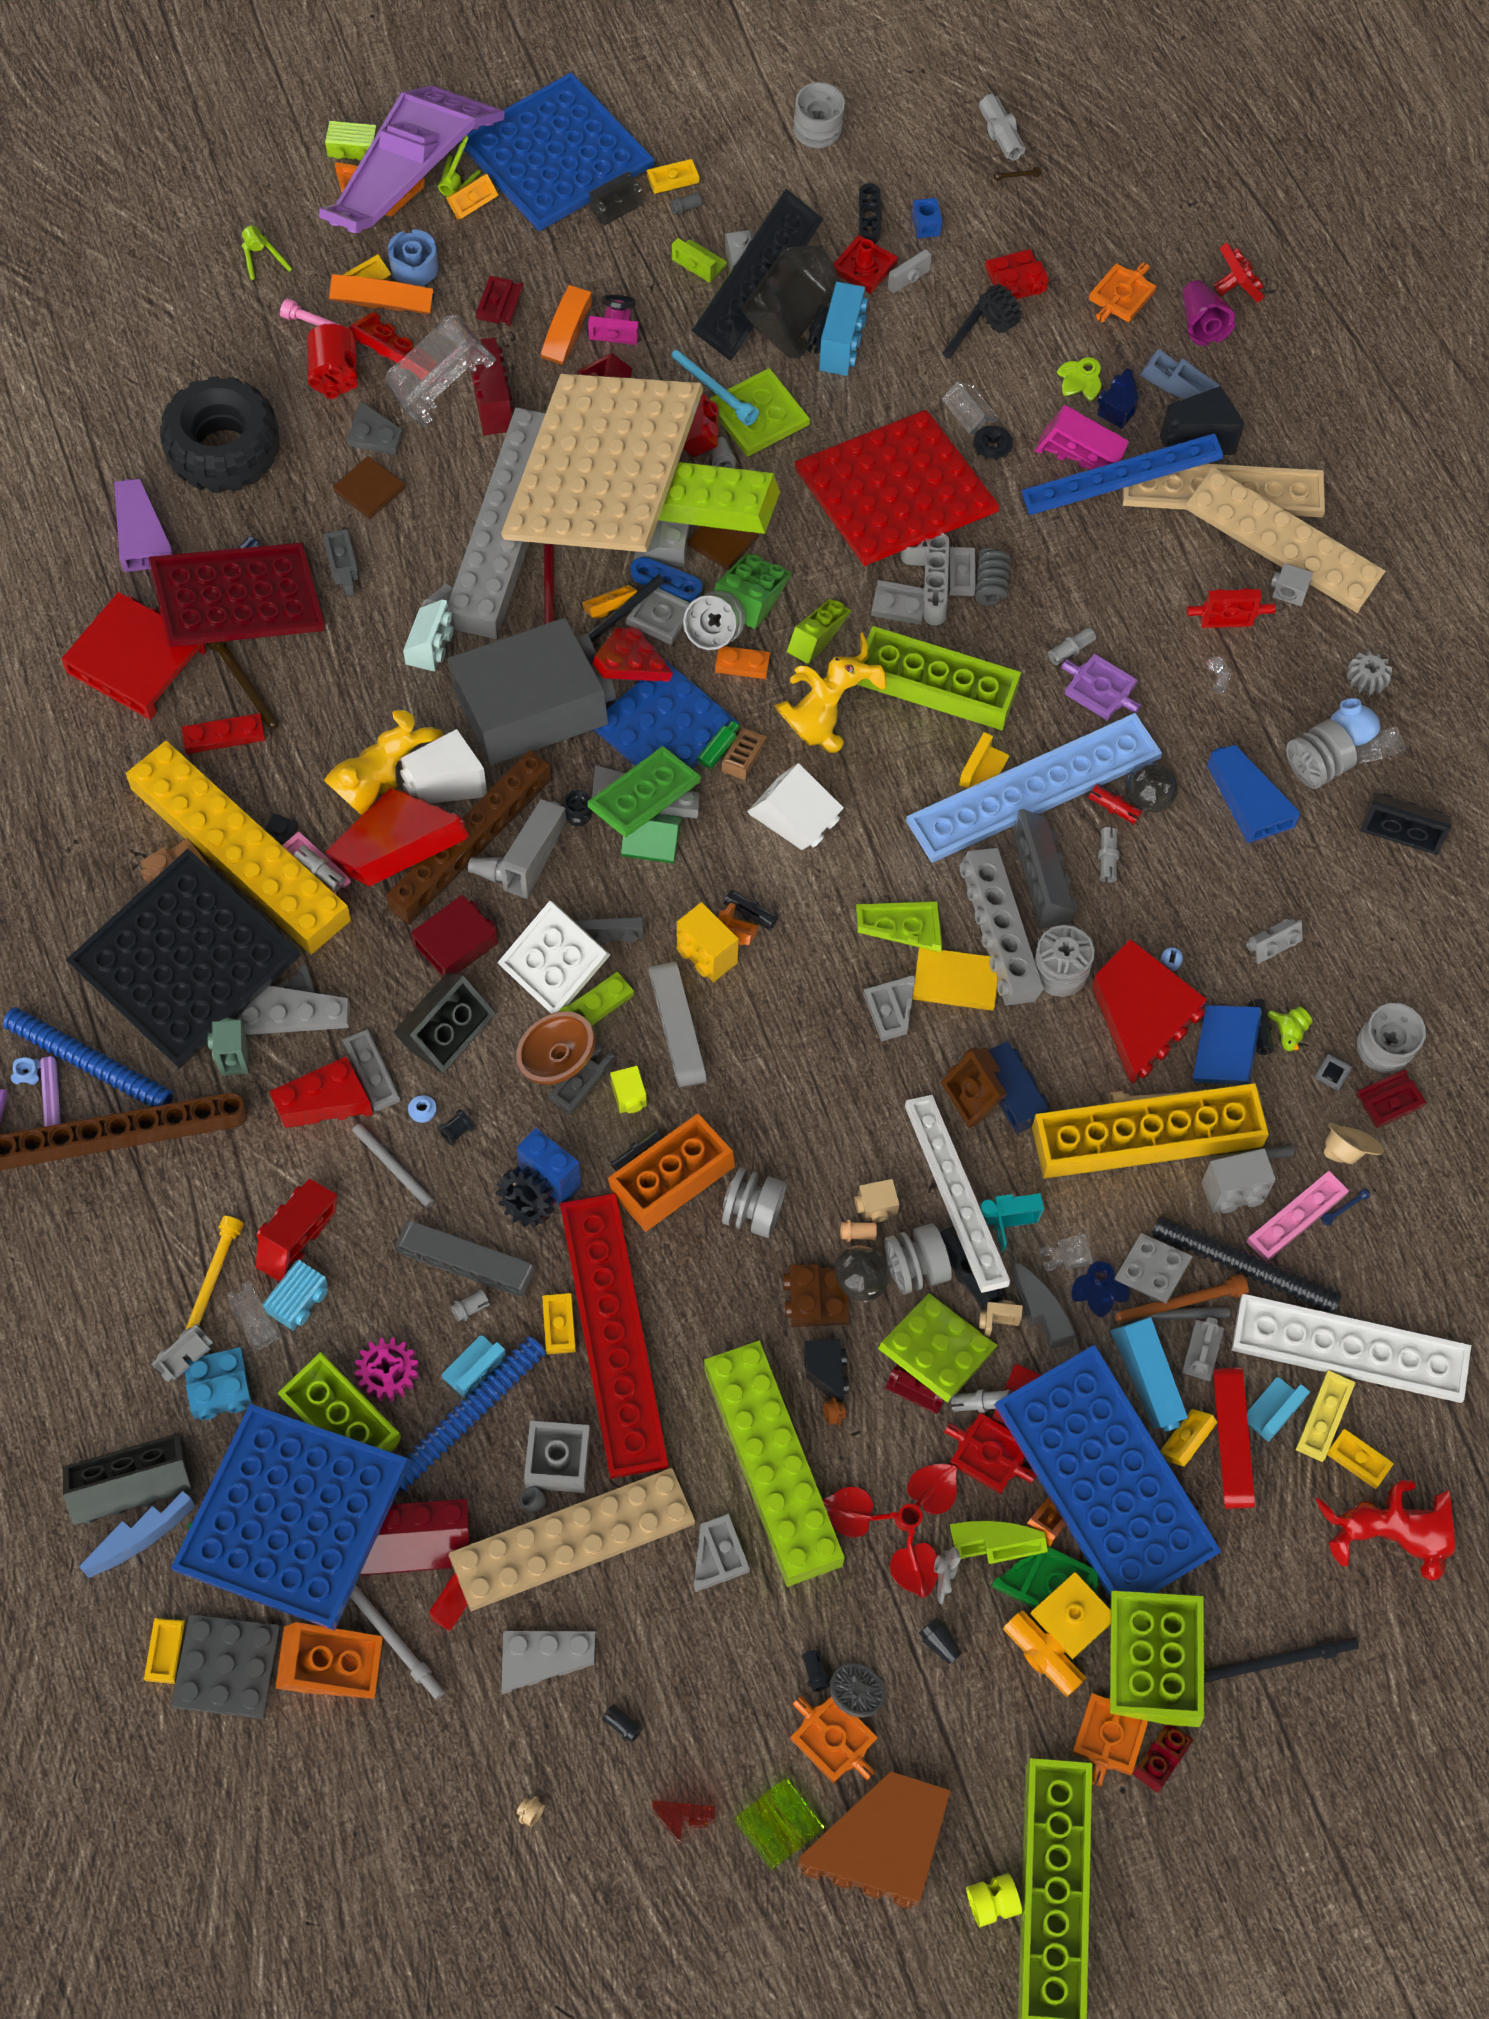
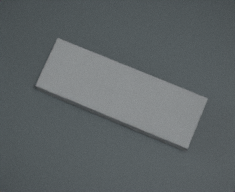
M366 1029L342 1039L374 1112L401 1102L369 1030Z

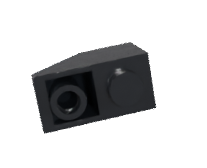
M840 1339L805 1341L804 1361L806 1379L830 1399L835 1397L837 1402H843L844 1394H849L848 1376L843 1377L842 1366H847L846 1349H841Z

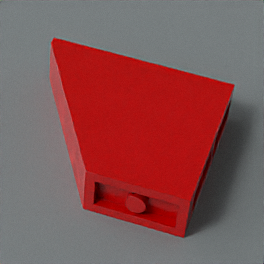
M390 787L325 854L348 877L367 886H372L466 840L469 834L464 827V820L458 814H450L440 806L434 807L421 798L416 799L405 791L400 792Z
M1131 939L1095 975L1092 985L1128 1079L1132 1084L1140 1077L1145 1079L1154 1068L1152 1064L1157 1059L1162 1061L1171 1050L1169 1046L1175 1040L1179 1043L1188 1033L1187 1027L1192 1022L1197 1024L1206 1013L1203 1010L1207 1001L1205 997Z

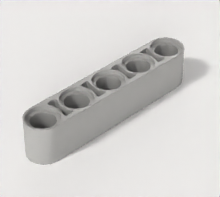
M673 961L649 966L650 979L678 1088L706 1083L705 1069L677 962Z

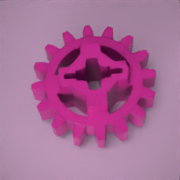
M380 1338L378 1346L369 1342L370 1350L368 1352L365 1350L360 1351L363 1360H355L356 1368L360 1369L354 1372L356 1379L360 1380L358 1383L361 1390L367 1388L366 1394L369 1398L376 1393L378 1402H382L384 1396H388L389 1400L393 1402L394 1394L397 1393L402 1398L405 1397L403 1389L408 1388L412 1390L414 1386L411 1379L414 1380L419 1377L418 1372L414 1370L419 1367L417 1360H412L415 1357L413 1349L406 1352V1343L402 1342L397 1346L395 1338H392L389 1344H385L384 1339ZM390 1353L396 1354V1355H398V1356H400V1357H399V1358H395V1357L392 1356ZM390 1366L389 1373H384V1367ZM378 1381L379 1383H381L382 1385H384V1387L378 1386V1385L374 1384L373 1382Z

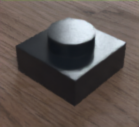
M273 813L264 830L279 844L283 845L296 834L299 825L296 821Z

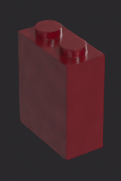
M461 895L411 932L413 945L443 977L446 973L458 974L498 944V929L492 920H486L481 915L480 908L473 900L468 901Z

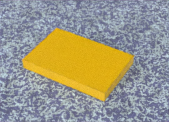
M919 947L912 1000L994 1011L998 977L996 972H992L990 968V957L946 950L937 952Z

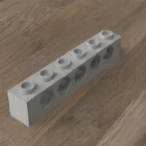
M998 848L968 851L960 864V873L965 878L968 887L967 895L975 909V921L980 925L982 931L983 946L987 948L990 956V968L992 972H996L998 977V993L1003 997L1005 1006L1035 1002L1043 991V985Z

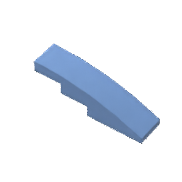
M182 1491L162 1513L152 1506L132 1528L122 1521L79 1566L80 1569L90 1578L123 1563L148 1548L173 1529L196 1507L194 1502Z

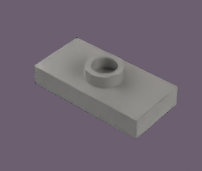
M927 249L923 250L890 271L888 289L894 294L909 283L916 282L920 276L930 271L932 254Z

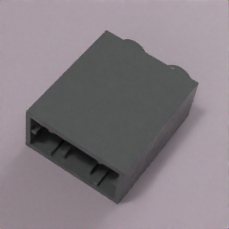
M566 618L447 658L454 693L490 766L526 754L529 750L534 751L608 725L605 703L616 699L611 679H604L599 672L594 673L591 665L596 654L589 636L586 633L575 636Z

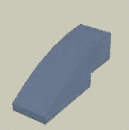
M1157 349L1149 358L1139 374L1159 388L1183 399L1220 386L1183 358L1176 362L1160 349Z

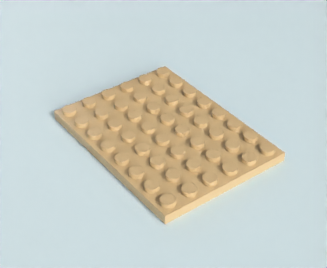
M560 374L502 529L501 535L503 539L647 552L703 392L701 383Z

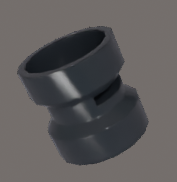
M574 790L569 792L564 799L566 820L571 825L583 826L591 819V809L587 807L590 797L586 792Z

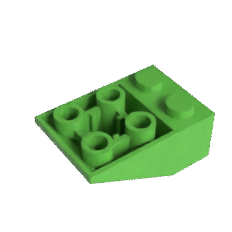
M747 553L716 582L714 591L722 590L729 592L738 598L745 609V625L756 629L767 617L791 578L792 572L785 570L780 565L764 561L758 555Z

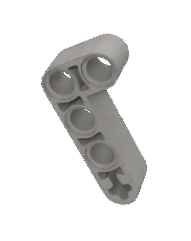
M944 533L933 539H927L925 542L923 540L922 543L913 547H907L900 554L901 560L907 565L925 566L923 617L926 623L930 625H940L947 617L949 537Z

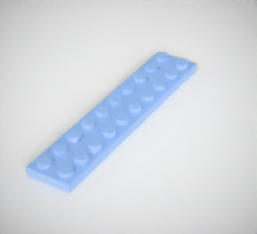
M1136 713L908 815L906 822L931 863H934L1016 825L1018 811L1021 809L1041 814L1093 790L1096 784L1102 786L1161 759L1162 752Z

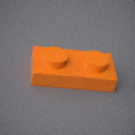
M723 646L718 649L715 673L767 679L770 652Z

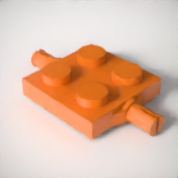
M1142 262L1136 270L1126 269L1116 263L1092 290L1089 300L1102 307V310L1096 315L1098 321L1101 319V322H1105L1110 314H1114L1130 323L1155 293L1157 286L1143 277L1149 270L1147 263L1145 265V262Z
M1091 1693L1072 1754L1085 1758L1095 1765L1092 1773V1784H1095L1099 1773L1096 1786L1102 1787L1106 1770H1117L1127 1775H1132L1148 1721L1111 1714L1110 1698H1104Z
M802 1695L792 1704L805 1719L802 1726L790 1737V1740L833 1784L845 1772L853 1768L866 1781L876 1773L863 1758L866 1751L877 1741L878 1737L858 1717L851 1716L842 1711L835 1704L832 1696L824 1704L815 1708Z

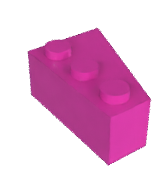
M1064 405L1044 428L1034 452L1042 454L1043 450L1057 454V459L1064 461L1065 458L1080 462L1079 466L1092 470L1121 461L1129 441L1101 426L1098 422L1078 413L1075 409Z

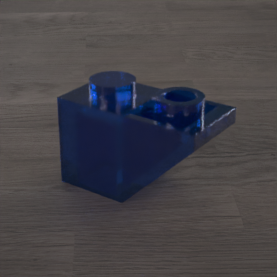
M1127 368L1122 375L1118 374L1112 381L1111 388L1108 391L1104 390L1097 401L1099 404L1097 415L1121 429L1124 428L1136 413L1139 400L1131 369Z

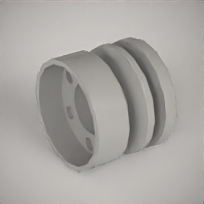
M815 82L807 84L798 92L795 103L793 131L796 138L802 144L811 148H825L831 146L839 139L842 131L845 100L842 93L835 86L828 83Z
M722 590L711 591L692 601L687 607L683 618L684 631L689 640L697 647L706 650L719 649L735 640L743 631L746 621L745 609L740 600L733 594ZM720 614L722 618H720L719 622L715 623L713 620L716 617L715 615Z
M1326 719L1310 729L1309 733L1305 732L1287 743V758L1292 770L1303 784L1312 789H1318L1334 779L1335 776H1339L1351 769L1357 763V751L1351 737L1334 720Z
M1060 925L1050 928L1041 936L1038 941L1034 961L1043 985V991L1052 996L1066 997L1074 995L1083 989L1090 974L1095 951L1092 940L1084 931L1074 926Z
M1388 1003L1380 1006L1369 1017L1357 1037V1051L1361 1060L1369 1068L1380 1073H1394L1402 1070L1421 1049L1426 1038L1425 1024L1421 1016L1413 1008L1402 1003Z
M739 1167L725 1195L722 1224L730 1226L735 1215H738L736 1221L737 1229H741L748 1218L752 1220L751 1233L770 1238L780 1213L787 1182L768 1176L763 1186L760 1187L757 1186L758 1173L753 1171L747 1183L748 1169Z
M934 1223L914 1228L913 1242H911L905 1232L898 1234V1240L894 1235L885 1237L884 1244L888 1269L903 1295L911 1293L912 1286L915 1290L923 1288L922 1275H924L931 1286L951 1280V1266L941 1234Z

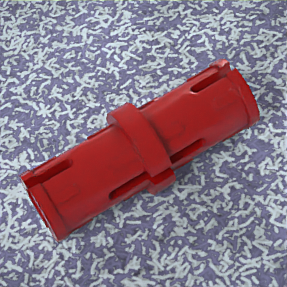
M1098 784L1095 785L1092 791L1098 793L1101 797L1093 792L1088 797L1089 800L1108 809L1109 814L1113 815L1115 813L1132 823V825H1135L1138 819L1130 815L1129 812L1137 817H1140L1142 814L1141 809L1139 810L1122 800V796L1119 794L1115 796Z

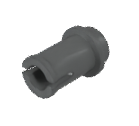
M697 191L682 197L674 196L670 200L672 213L682 215L683 211L701 207L702 205L701 197Z

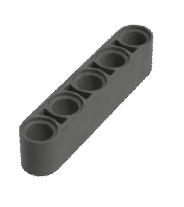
M406 1221L394 1248L398 1253L520 1297L525 1296L536 1270L533 1265L526 1261L413 1221Z

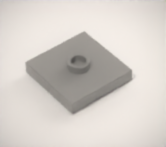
M657 588L633 608L626 618V624L672 645L684 628L683 618L690 602Z

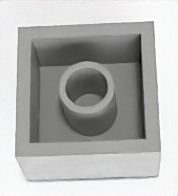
M1264 1148L1210 1161L1201 1184L1211 1212L1221 1211V1213L1226 1214L1235 1211L1240 1206L1248 1205V1207H1255L1264 1203L1276 1178Z
M530 1421L524 1473L526 1489L534 1486L539 1490L585 1493L591 1437L590 1425Z

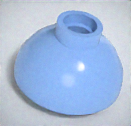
M1356 698L1343 700L1340 703V708L1330 718V720L1339 723L1347 731L1354 746L1371 741L1381 729L1378 716L1370 708L1361 705V701Z

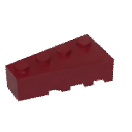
M495 337L466 341L468 361L483 436L505 433L509 428L514 413V406H510V401H512L510 386H506V381H508L506 366L502 367L501 362H504L502 347H497Z

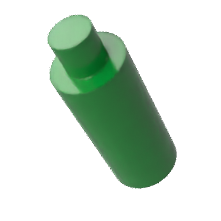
M731 721L727 727L722 725L697 756L698 762L705 768L712 770L736 740L737 735L735 733L740 726L734 721Z

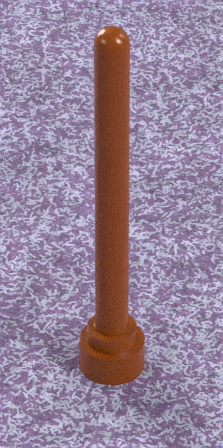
M1237 1274L1230 1276L1222 1285L1169 1298L1167 1303L1157 1301L1119 1311L1116 1313L1115 1319L1117 1322L1123 1323L1226 1295L1237 1299L1241 1298L1242 1294L1248 1295L1249 1288L1244 1275Z

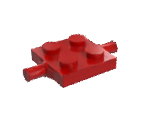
M1216 589L1208 592L1206 602L1202 606H1187L1186 615L1187 617L1201 616V628L1252 627L1254 619L1258 615L1275 614V603L1260 604L1262 598L1260 589Z
M979 1413L973 1425L965 1431L952 1424V1422L946 1427L944 1433L959 1441L958 1449L951 1459L950 1465L956 1466L958 1470L1000 1495L1008 1482L1016 1475L1030 1484L1033 1483L1036 1474L1022 1465L1024 1454L1009 1429L982 1413Z

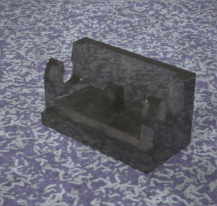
M628 171L589 192L590 210L605 226L642 206L644 200L638 194L642 189Z

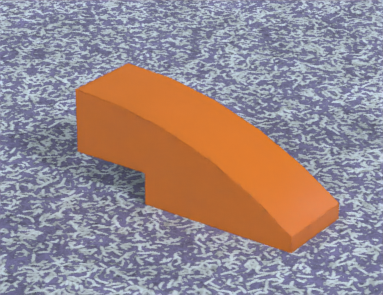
M568 285L547 333L541 351V358L564 365L583 329L582 322L592 306V294L590 291Z

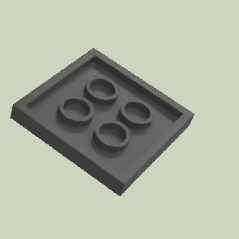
M189 1614L171 1704L172 1708L265 1719L281 1632L280 1625Z

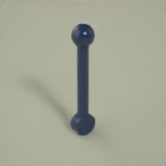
M1365 1188L1360 1190L1359 1195L1331 1214H1324L1321 1219L1322 1223L1326 1226L1331 1225L1335 1217L1360 1200L1368 1199L1370 1191Z

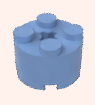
M414 229L412 233L404 234V231L399 232L390 240L388 244L391 276L397 282L425 287V284H428L436 277L439 270L435 241L430 234Z

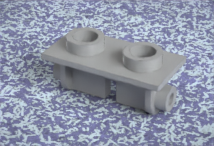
M1285 919L1283 922L1270 928L1271 935L1263 931L1250 937L1249 941L1246 942V946L1250 952H1256V963L1259 964L1302 942V921L1295 922L1294 919Z
M1208 1317L1205 1322L1195 1321L1182 1371L1183 1374L1211 1381L1224 1328L1217 1325L1218 1320Z
M195 1324L192 1328L183 1331L179 1339L171 1347L162 1350L151 1365L161 1373V1376L168 1383L172 1379L175 1381L190 1367L184 1358L189 1356L193 1362H196L211 1349L209 1346L213 1342Z

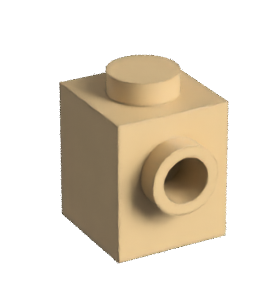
M893 1179L859 1186L858 1196H855L854 1200L857 1213L863 1214L864 1222L872 1221L879 1223L891 1216L898 1215L899 1201Z

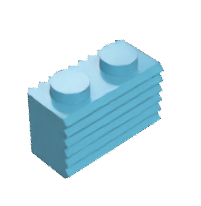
M297 1259L262 1304L265 1313L294 1331L296 1326H302L308 1320L310 1308L313 1307L314 1303H320L325 1298L328 1292L326 1278Z

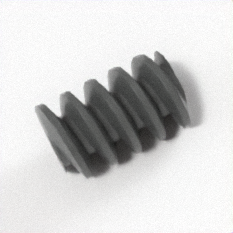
M993 548L980 550L975 599L979 604L992 606L1008 597L1007 589L1009 584L1007 581L1009 580L1008 572L1010 571L1009 563L1011 558L1007 553Z

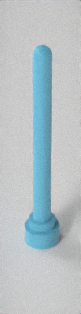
M679 350L672 352V358L736 410L737 418L746 426L751 425L757 419L759 410L751 403L739 401Z

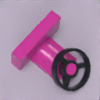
M625 295L603 296L602 304L609 307L606 308L605 318L589 317V339L637 345L639 338L638 322L629 321L631 310L626 309L635 307L636 299Z

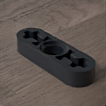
M866 183L859 189V235L876 244L880 240L881 192L877 185ZM867 194H871L872 202H867ZM866 211H872L876 215L873 217H867L863 213ZM867 226H872V234H868Z

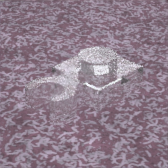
M1086 1234L1058 1240L1060 1248L1057 1249L1049 1246L1040 1249L1041 1257L1048 1255L1053 1257L1050 1262L1043 1263L1045 1271L1054 1270L1061 1263H1064L1065 1270L1093 1264Z

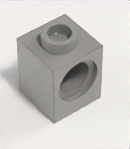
M1284 563L1281 573L1275 572L1271 586L1275 587L1272 597L1302 607L1313 572Z

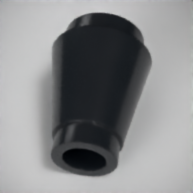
M937 1617L919 1632L923 1638L921 1641L945 1660L948 1665L962 1654L946 1623H941Z

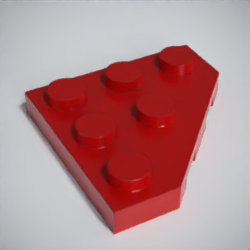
M634 627L616 628L597 652L592 663L604 679L670 681L673 674L666 665V662L642 635V632Z

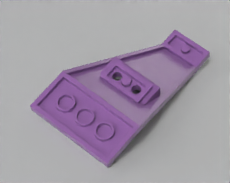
M433 85L401 92L337 203L320 208L319 218L329 221L330 225L343 226L352 233H360L363 229L372 227L472 129H479V126L482 125L492 126L494 122L504 120L505 111Z

